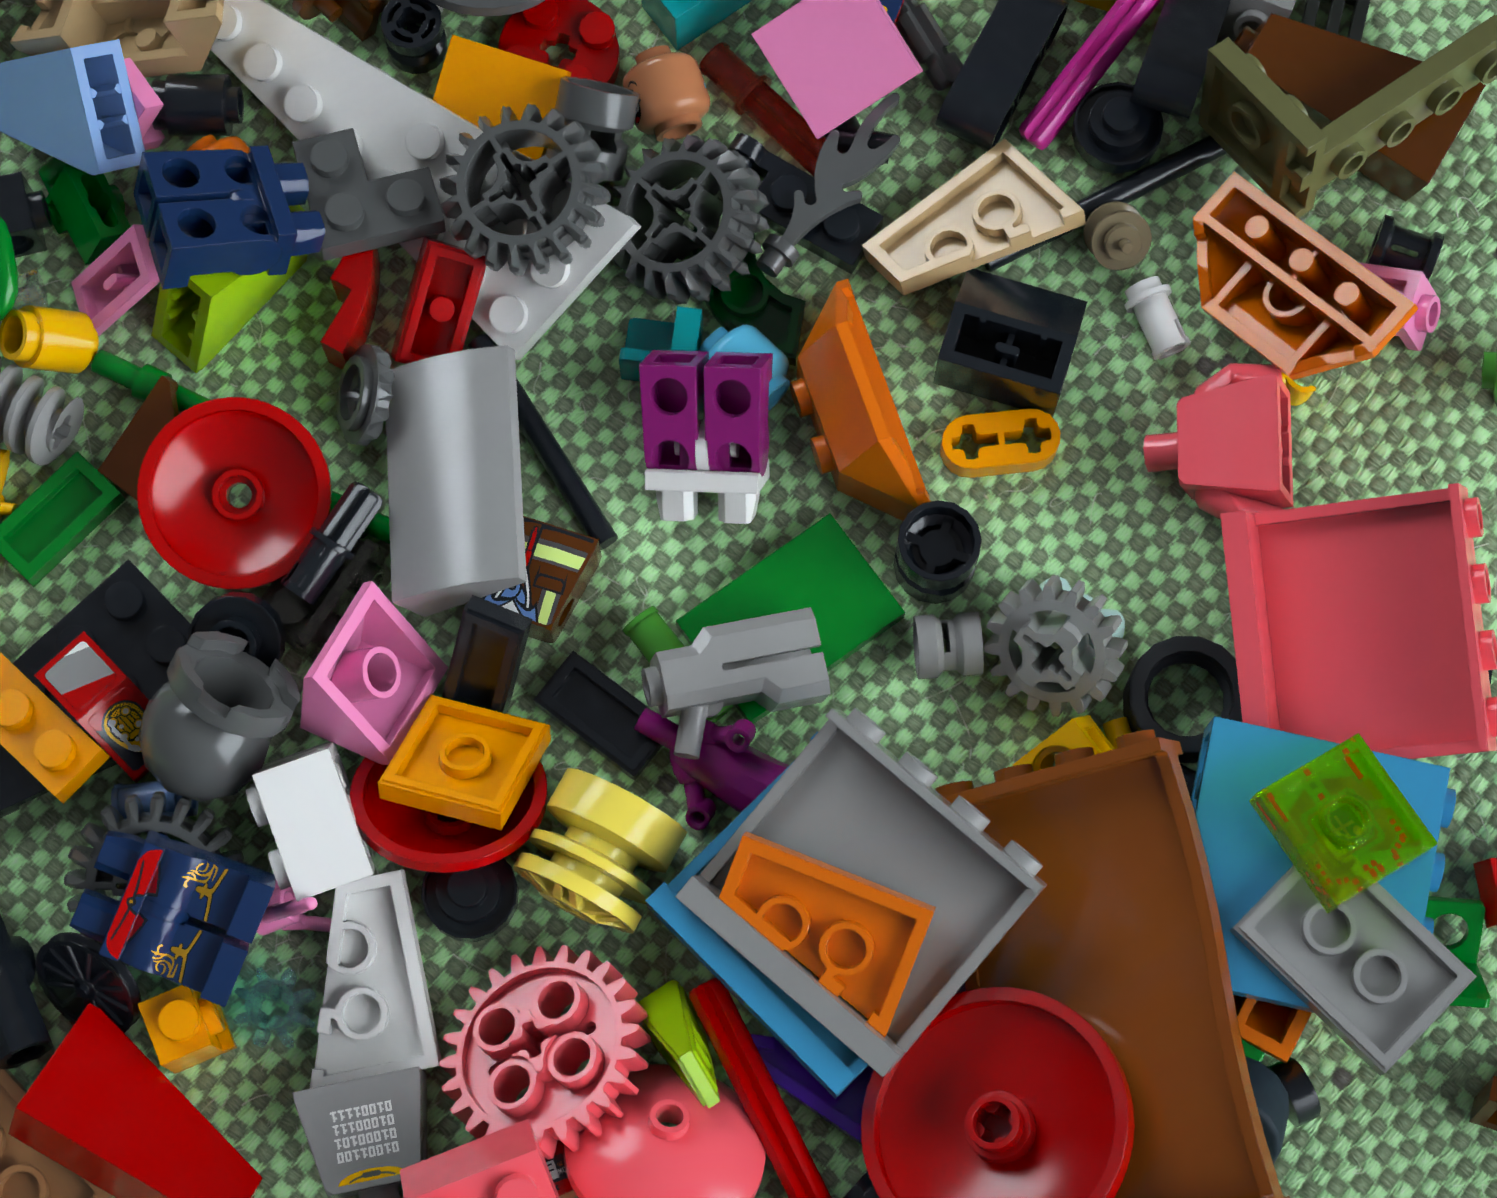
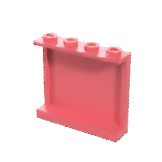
M1459 483L1448 484L1446 489L1260 513H1252L1245 510L1220 514L1242 722L1407 759L1497 751V696L1491 697L1488 670L1497 669V640L1493 629L1484 630L1481 604L1491 603V585L1486 563L1476 564L1473 538L1483 537L1484 534L1482 509L1478 497L1468 498V489Z

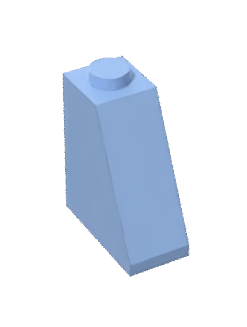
M120 40L73 47L0 62V132L90 175H98L140 165L142 152H145Z

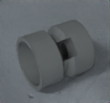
M562 77L555 109L564 116V126L573 121L580 123L585 130L583 141L593 139L601 149V153L595 161L605 163L609 169V177L604 181H621L629 150V145L622 139V134L631 130L634 126L640 94L625 87L602 81L578 77ZM547 148L546 156L549 159L558 154V152Z

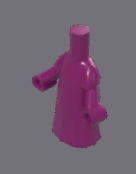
M646 707L634 727L635 731L669 749L673 773L678 782L684 785L688 810L685 816L686 822L695 830L705 829L716 811L714 801L705 797L704 788L741 813L789 766L749 746L755 737L756 728L751 721L746 719L737 720L733 725L717 726V724L710 720H706L699 759L695 760L681 758L673 754L679 725L667 718H662L660 714Z

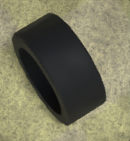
M1175 636L1154 644L1137 660L1123 690V716L1127 717L1131 732L1155 730L1156 737L1180 741L1183 755L1178 756L1179 762L1197 763L1204 733L1196 736H1178L1166 731L1153 718L1148 706V690L1153 678L1164 668L1175 664H1194L1206 669L1220 686L1223 693V710L1220 717L1242 722L1236 659L1222 645L1203 637Z

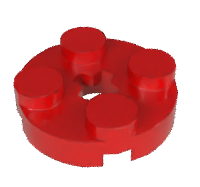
M545 0L530 9L512 14L506 22L499 38L498 49L550 65L549 54L545 50L559 43L567 44L569 51L576 54L573 60L562 59L558 66L553 67L571 72L570 77L586 78L610 84L615 83L620 67V51L614 22L608 14L602 12L599 7L588 0Z

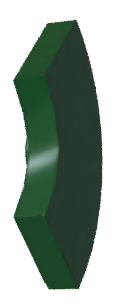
M694 226L693 231L697 232L698 229ZM698 248L693 250V256L701 252L703 249ZM748 252L743 262L747 264L750 274L741 275L733 271L729 274L731 291L723 292L712 285L710 300L705 301L714 318L728 332L741 325L754 326L786 355L789 365L796 366L806 301L781 292L765 277L763 271L757 266L756 255Z

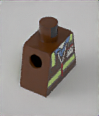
M523 516L527 582L482 597V599L533 619L528 637L547 643H554L599 566L602 557L599 539Z

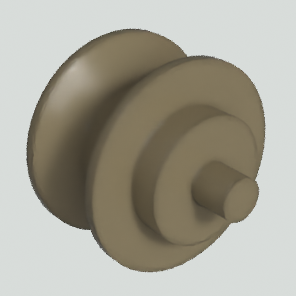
M1113 201L1099 206L1090 214L1084 226L1083 235L1087 248L1102 266L1111 270H1125L1137 265L1146 256L1151 246L1152 234L1148 223L1132 205L1125 202Z

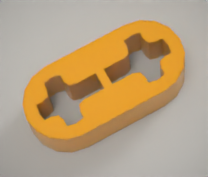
M1040 409L970 414L958 417L947 425L941 440L940 455L947 469L960 477L975 478L1033 472L1045 468L1052 462L1060 444L1061 432L1054 418ZM1026 427L1034 428L1036 437L1047 438V440L1041 442L1037 453H1029L1025 443L1005 444V441L1020 439L1023 429ZM965 433L972 434V439L977 444L995 442V445L979 448L977 458L973 460L966 459L964 450L953 449V447L959 445L961 435Z

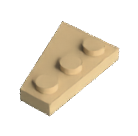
M1004 138L865 242L862 248L865 259L905 296L1086 225L1084 210Z

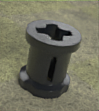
M1385 214L1374 237L1366 263L1423 271L1429 281L1443 245L1444 234L1434 232L1431 236L1404 228L1395 224L1394 217ZM1398 245L1418 252V256L1413 257L1392 250L1391 246Z

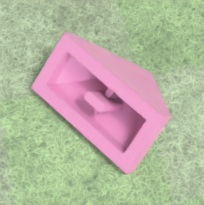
M133 224L71 282L79 312H83L90 317L98 337L160 282L149 247L150 238L146 237L143 225Z

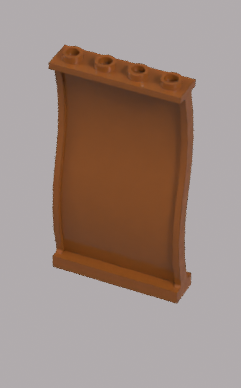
M1155 730L1136 731L1117 737L1115 739L1117 749L1094 755L1093 747L1076 748L1054 755L1056 766L1033 771L1032 764L1015 765L995 771L993 773L995 782L974 788L973 781H960L935 788L951 804L960 795L991 821L983 831L1003 848L1012 839L1043 865L1036 876L1047 884L1046 887L967 979L965 987L966 991L988 987H1014L1049 996L1077 1012L1108 1043L1125 1073L1130 1088L1135 1125L1130 1162L1124 1180L1114 1198H1290V1196L1285 1197L1282 1193L1250 1081L1209 865L1195 811L1178 758L1179 755H1183L1180 741L1156 737Z

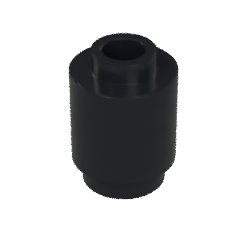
M169 74L166 81L152 82L151 87L164 104L152 123L155 130H168L170 136H207L210 134L213 136H230L233 124H241L243 122V92L241 87H232L228 74Z

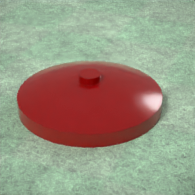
M1014 987L978 988L954 995L888 1074L882 1077L873 1070L862 1108L861 1142L868 1175L879 1198H1114L1124 1180L1130 1162L1134 1141V1108L1125 1073L1116 1055L1102 1036L1077 1012L1049 996L1031 990Z

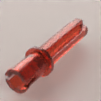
M723 41L715 45L699 64L701 74L707 76L735 103L733 110L738 115L746 113L814 177L819 152L826 139L823 136L819 139L815 137L805 119L770 87L772 79L768 75L759 76L730 49L726 42Z

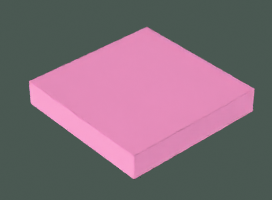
M801 0L751 34L817 139L923 72V69L880 0Z

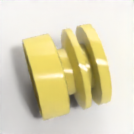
M567 768L546 808L562 825L568 828L566 833L562 836L551 831L534 828L529 841L537 849L549 856L551 860H546L531 853L521 852L513 866V870L530 882L543 898L573 916L594 925H607L622 932L633 934L642 916L635 909L620 900L619 897L622 896L637 903L646 904L645 900L653 891L633 874L635 867L639 866L646 870L666 873L687 831L666 813L631 792L596 775L579 769Z

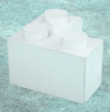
M329 741L263 764L262 769L252 774L254 783L250 784L249 789H246V795L257 826L261 827L269 824L278 849L268 852V857L275 879L281 890L292 887L296 901H300L303 898L326 892L374 874L375 865L368 845L362 839L356 824V817L350 800L351 786L335 743Z

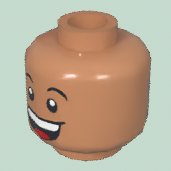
M667 45L655 46L639 53L635 58L637 65L631 68L623 79V87L640 94L634 121L637 129L647 135H655L656 140L659 142H663L664 138L678 140L686 137L687 134L691 135L698 131L703 124L701 119L709 111L710 97L696 59L687 53L671 52L670 47Z

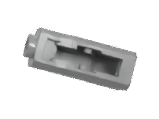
M811 607L703 627L690 646L655 652L650 660V667L643 668L641 671L642 685L648 706H658L662 718L680 715L673 753L675 756L686 759H699L706 718L718 715L724 706L755 701L769 712H776L822 703L831 694L823 652L811 654L810 648L821 646L816 619Z

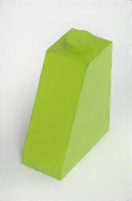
M300 205L289 206L290 212L305 211ZM308 254L291 256L287 273L283 275L268 276L266 271L254 275L222 272L190 276L188 286L182 288L162 290L160 284L151 336L193 372L198 373L307 261Z

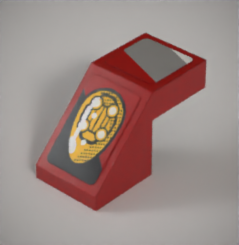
M83 631L34 676L132 780L137 783L149 772L144 764L138 735L143 713L149 700Z

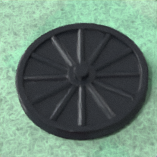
M64 932L53 936L40 948L36 956L37 977L50 1002L73 1024L76 1023L85 1008L91 1003L100 1008L123 1033L127 1032L140 1017L141 1012L138 1003L142 1002L138 985L126 965L121 960L115 961L99 955L102 944L85 935Z

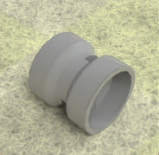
M978 611L959 612L951 620H939L933 614L915 615L913 617L914 657L918 679L938 678L943 671H957L962 676L983 674V638ZM943 639H946V652H944Z

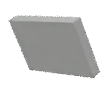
M1324 835L1319 838L1332 858L1338 859L1347 854L1344 850L1340 852L1334 851ZM1316 841L1314 843L1315 847L1330 868L1338 869L1350 861L1354 862L1346 876L1331 879L1325 877L1317 864H1310V871L1324 891L1338 889L1333 900L1329 902L1325 900L1300 864L1311 849L1310 847L1238 921L1230 932L1381 1076L1396 1063L1477 976L1374 878L1368 881L1360 870L1361 866L1351 856L1338 863L1333 862ZM1311 866H1317L1319 871L1314 873L1311 870ZM1322 873L1324 878L1318 880L1316 876ZM1346 879L1348 885L1353 882L1355 887L1350 889L1348 885L1343 886L1341 880ZM1325 880L1327 882L1330 881L1332 888L1327 886L1324 888L1321 883ZM1335 880L1339 881V887H1335ZM1357 889L1360 891L1357 894L1353 893Z

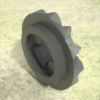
M370 344L360 346L355 354L346 362L339 380L336 397V415L344 438L350 444L368 446L373 439H377L380 436L383 421L389 418L388 408L390 400L394 397L391 393V385L395 375L393 370L390 369L391 359L389 353L383 351L380 346Z

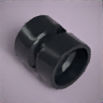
M940 500L923 503L908 513L900 526L893 564L896 579L907 594L921 602L938 604L951 601L966 590L973 579L982 542L978 524L971 514L955 503Z

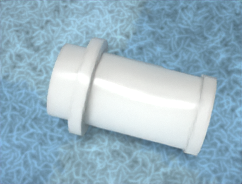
M1158 276L1146 278L1130 286L1125 291L1128 301L1124 305L1127 313L1135 314L1152 350L1154 360L1170 357L1191 344L1168 298L1172 293L1170 285H1162Z

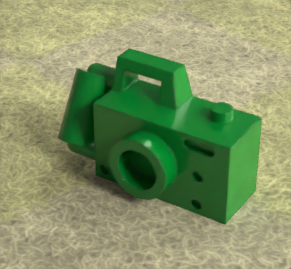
M54 157L39 168V175L49 193L46 200L52 223L58 234L69 233L85 265L95 261L131 227L125 216L123 195L116 185H109L104 173L90 175Z

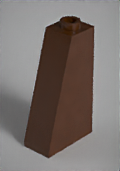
M1273 13L1256 30L1245 26L1234 41L1245 54L1250 53L1261 62L1267 76L1286 95L1291 94L1303 104L1308 117L1320 129L1423 62ZM1482 82L1478 83L1463 93L1460 100L1448 112L1440 116L1433 113L1415 125L1409 136L1400 144L1391 148L1385 145L1367 157L1358 171L1406 202L1430 183L1486 85Z

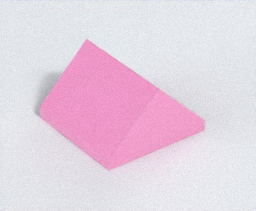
M373 581L362 584L303 679L300 728L381 765H388L429 696L433 695L448 667Z

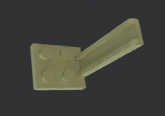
M1497 15L1490 17L1322 129L1308 117L1305 107L1295 96L1291 94L1286 95L1267 76L1263 65L1254 55L1250 53L1245 54L1227 37L1208 49L1198 124L1274 201L1300 218L1313 209L1317 190L1337 177L1340 180L1350 177L1360 169L1367 157L1385 145L1391 148L1400 144L1409 136L1415 125L1433 113L1440 116L1448 112L1460 100L1463 93L1478 83L1489 84L1497 79Z

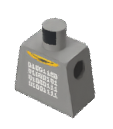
M419 1066L292 1092L294 1104L327 1196L330 1198H348L357 1195L359 1198H400L398 1188L402 1186L400 1169L428 1159L426 1073Z

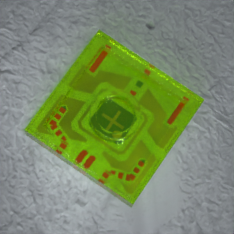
M1359 733L1257 792L1249 800L1327 913L1332 912L1420 858L1438 844Z

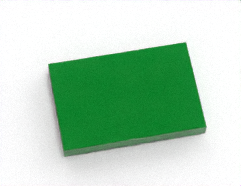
M829 513L678 618L676 626L691 645L703 627L811 607L821 641L820 647L810 648L811 654L823 652L828 672L905 617V611ZM755 701L734 704L744 719L751 721L753 724L770 713Z

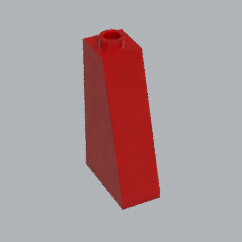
M91 1003L85 1008L16 1106L8 1132L12 1137L116 1198H254L263 1179L100 1008Z

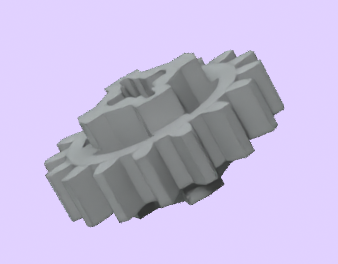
M1052 575L1044 585L1043 590H1041L1033 578L1029 579L1021 587L1019 594L1010 591L998 605L1001 611H996L988 621L987 628L995 634L984 645V652L999 655L1000 657L991 668L990 673L992 677L1008 675L1011 682L1005 694L1008 697H1012L1021 690L1028 694L1027 709L1030 711H1034L1042 700L1049 702L1052 716L1059 717L1068 702H1070L1078 714L1083 713L1092 701V698L1101 702L1112 688L1110 682H1116L1125 665L1118 658H1121L1128 647V640L1112 637V634L1121 624L1122 619L1120 615L1103 616L1101 609L1107 600L1103 594L1091 601L1084 598L1085 582L1078 580L1070 591L1062 589L1059 575ZM1089 636L1092 640L1094 648L1089 645ZM1054 642L1060 646L1058 650L1051 646Z

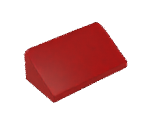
M429 237L423 238L391 352L394 361L408 364L425 358L463 350L487 266L485 264V255L473 259L465 252L464 248Z

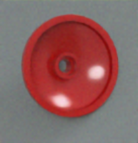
M244 397L217 398L199 403L181 412L167 423L154 438L145 454L139 472L137 484L138 510L142 525L151 544L159 555L176 571L189 579L211 587L237 590L250 589L277 581L289 573L314 536L309 532L314 526L319 529L330 514L332 504L331 477L326 459L318 443L311 433L293 416L274 405L256 399ZM238 484H246L252 493L249 504L242 508L234 507L229 497L232 488Z
M366 757L358 766L350 787V800L356 817V824L362 839L370 848L398 865L415 870L438 873L472 870L489 865L510 855L530 839L534 828L537 829L544 817L548 800L547 779L541 762L537 765L502 831L380 799L378 781L388 765H381Z

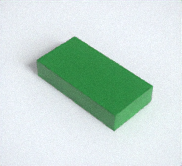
M77 451L0 524V555L35 587L123 503L125 498L120 491Z

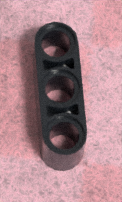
M999 0L942 104L936 120V127L985 151L994 147L1000 140L1063 22L1069 3L1063 0Z
M1165 0L1137 76L1130 102L1189 121L1205 75L1208 49L1216 44L1231 0Z

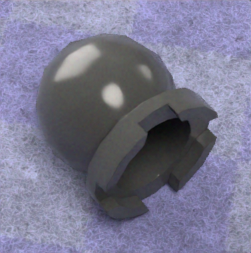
M217 631L195 632L191 634L186 645L176 650L167 669L169 682L165 683L149 700L143 713L138 733L145 767L168 792L200 802L236 795L253 779L252 774L262 769L272 737L286 729L301 697L296 680L281 662L275 658L269 668L259 659L243 652L249 641Z

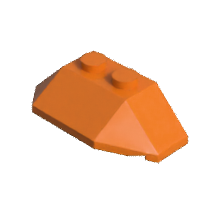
M1235 171L1193 217L1194 236L1197 239V268L1201 308L1292 380L1375 358L1418 310L1415 303Z
M849 279L838 281L833 287L797 358V380L790 382L791 395L799 416L802 418L810 415L817 437L810 438V445L819 472L821 474L831 472L838 491L904 521L910 511L923 503L931 502L855 300Z

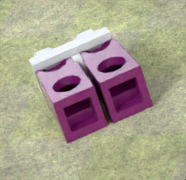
M652 350L639 364L644 456L647 467L645 470V490H656V499L662 521L684 522L694 520L698 514V492L718 493L719 521L732 524H749L756 516L760 491L770 477L768 405L773 353L716 352L709 360V351Z

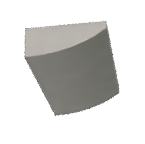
M509 346L462 350L425 358L391 369L395 375L391 385V393L394 397L390 400L388 408L389 418L386 420L392 603L427 617L465 604L472 595L482 598L527 582L515 350Z

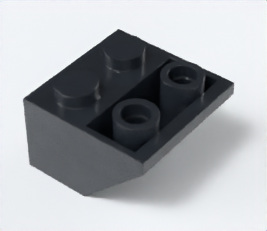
M977 269L968 270L956 298L939 352L933 383L1019 409H1040L1053 417L1079 334L1087 301Z

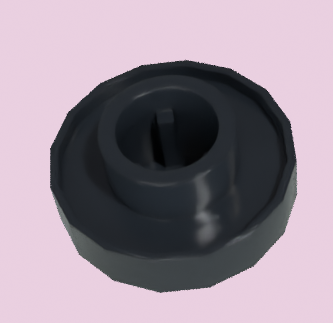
M1122 82L1101 84L1086 93L1076 108L1071 130L1074 146L1085 162L1100 171L1114 174L1135 171L1148 163L1158 150L1164 127L1161 111L1130 102L1134 88L1132 84Z
M232 591L214 597L195 614L188 629V640L191 634L195 632L217 631L249 641L243 652L259 659L269 668L275 658L280 662L285 652L286 632L280 615L267 601L252 593Z
M502 858L489 865L467 871L452 873L426 872L422 882L421 899L428 918L441 933L457 941L478 942L495 936L509 924L518 907L519 887L512 867Z

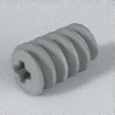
M0 357V372H1L2 361H1V357ZM11 364L0 373V443L4 442L7 449L16 454L26 453L28 460L37 465L49 464L67 449L77 435L84 415L83 399L76 397L63 409L66 398L64 389L54 386L42 397L44 379L32 375L21 385L23 370L21 367Z

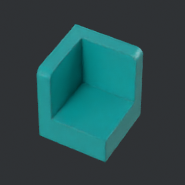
M677 306L675 323L641 318L630 319L625 348L620 349L619 355L621 379L640 382L639 364L652 350L698 351L703 335L702 309Z

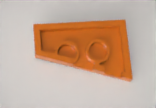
M747 831L741 838L719 896L721 901L781 951L786 950L819 978L818 982L837 998L840 995L867 1018L866 1022L886 1037L934 915L935 906Z

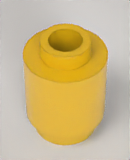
M26 305L19 310H11L0 325V350L3 356L8 360H13L22 368L78 374L87 368L98 351V333L90 317L83 312Z

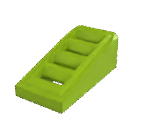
M671 980L638 1002L648 1014V1017L641 1023L646 1032L651 1036V1040L661 1057L702 1106L706 1105L708 1108H711L720 1102L706 1031L685 989L677 980Z

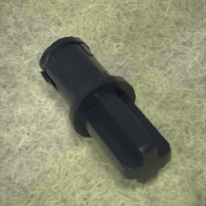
M356 481L350 483L319 529L314 526L309 532L314 535L287 576L283 577L280 583L305 601L316 605L319 601L318 598L345 559L353 560L356 556L351 550L382 506V498L362 483Z

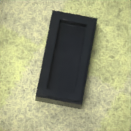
M472 595L463 610L442 697L507 714L533 619Z
M575 651L570 653L533 699L534 704L634 781L662 748V745L634 730L640 715L647 706Z

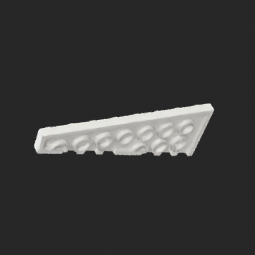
M224 0L222 25L211 51L298 140L353 128L368 181L429 167L439 203L441 204L452 197V195L445 193L440 188L439 181L443 177L457 175V172L451 169L445 162L446 154L455 153L463 156L466 148L459 141V133H468L475 140L483 133L478 126L422 93L406 86L388 73L350 53L342 46L294 20L291 16L264 0ZM517 150L513 151L515 156L520 160H534L530 157L525 156ZM496 163L491 167L483 181L480 202L484 200L482 194L488 191L497 179L498 169ZM514 170V176L520 184L518 187L521 193L520 199H525L533 210L536 211L537 206L530 196L532 194L529 187L530 182H525L519 173ZM568 180L565 181L567 187L561 190L553 200L552 213L555 219L568 201L571 191V182ZM607 203L592 206V208H595L602 214L605 222L602 227L585 225L583 231L592 241L590 248L580 247L574 240L566 247L572 254L573 260L571 264L564 265L553 254L549 256L550 268L548 274H540L535 269L531 260H529L527 270L523 276H515L509 270L508 261L499 271H493L486 266L472 319L498 346H509L514 349L515 360H521L642 227L634 218L625 215ZM443 214L446 232L427 237L465 248L467 240L457 241L449 232V227L456 219L447 218ZM517 219L507 225L500 221L490 228L507 235H526L538 231L535 225L527 219ZM423 238L399 243L417 262Z

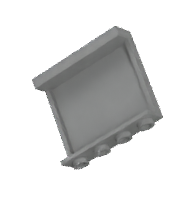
M831 708L825 715L829 719L702 873L692 876L675 897L879 1075L884 1077L905 1055L1047 884L1036 876L1043 865L1027 850L1012 839L1003 848L983 831L991 821L976 807L960 795L951 804L933 789L931 785L938 776L908 751L899 760L879 742L886 732L857 708H854L848 716L841 710ZM746 831L936 907L886 1037L866 1022L867 1018L840 995L837 998L818 982L819 978L786 950L781 951L719 899L741 838Z

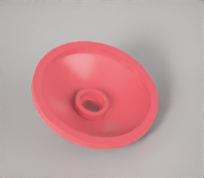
M649 1064L647 1069L629 1072L627 1078L639 1089L637 1095L619 1093L615 1099L624 1115L619 1119L604 1113L598 1118L602 1126V1135L600 1137L594 1136L585 1128L579 1132L580 1144L578 1151L573 1152L565 1144L563 1147L566 1174L578 1198H754L762 1181L766 1161V1151L737 1093L732 1088L716 1079L720 1102L711 1108H708L706 1105L703 1107L668 1064ZM669 1122L677 1126L667 1127L662 1125L661 1123Z

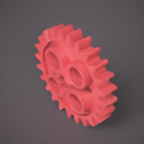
M567 945L560 947L554 959L540 946L535 950L532 965H527L515 954L511 956V973L504 977L494 968L488 970L492 987L487 992L476 987H470L468 991L476 1005L472 1011L465 1009L454 1010L453 1015L464 1026L461 1032H452L444 1035L443 1040L456 1051V1054L440 1060L439 1066L453 1077L442 1086V1091L455 1101L450 1111L466 1125L465 1130L478 1139L529 1119L543 1156L550 1160L554 1157L558 1140L573 1152L579 1150L580 1131L586 1128L594 1136L600 1137L602 1135V1126L598 1118L604 1113L619 1119L624 1115L615 1099L619 1093L626 1095L638 1094L639 1089L627 1077L631 1071H640L648 1068L649 1063L634 1049L650 1043L651 1036L639 1025L648 1017V1014L635 1000L638 992L625 978H622L623 975L609 961L602 963L589 950H585L578 957ZM573 1003L569 1011L560 1017L563 1010ZM513 1030L510 1037L502 1043L505 1036ZM589 1059L587 1066L575 1075L581 1063ZM529 1086L528 1091L525 1093V1095L521 1099L516 1101L517 1096L520 1094V1092Z

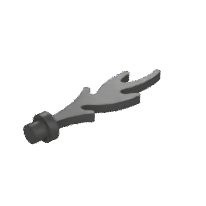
M892 93L871 111L859 127L847 153L842 154L837 151L839 131L832 130L819 152L814 175L816 203L808 205L804 201V195L801 190L794 192V209L782 237L776 234H769L762 244L764 253L756 264L765 274L776 278L784 266L792 267L799 258V253L794 246L810 230L831 215L861 202V191L846 192L843 189L868 177L883 165L899 147L900 137L898 135H893L876 149H871L867 145L871 134L881 119L899 104L900 96L898 93Z

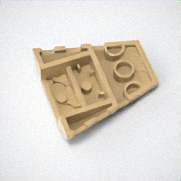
M36 0L35 3L41 9L38 17L31 28L20 25L10 43L16 50L34 56L119 39L124 59L131 58L145 78L201 71L222 25L224 0Z

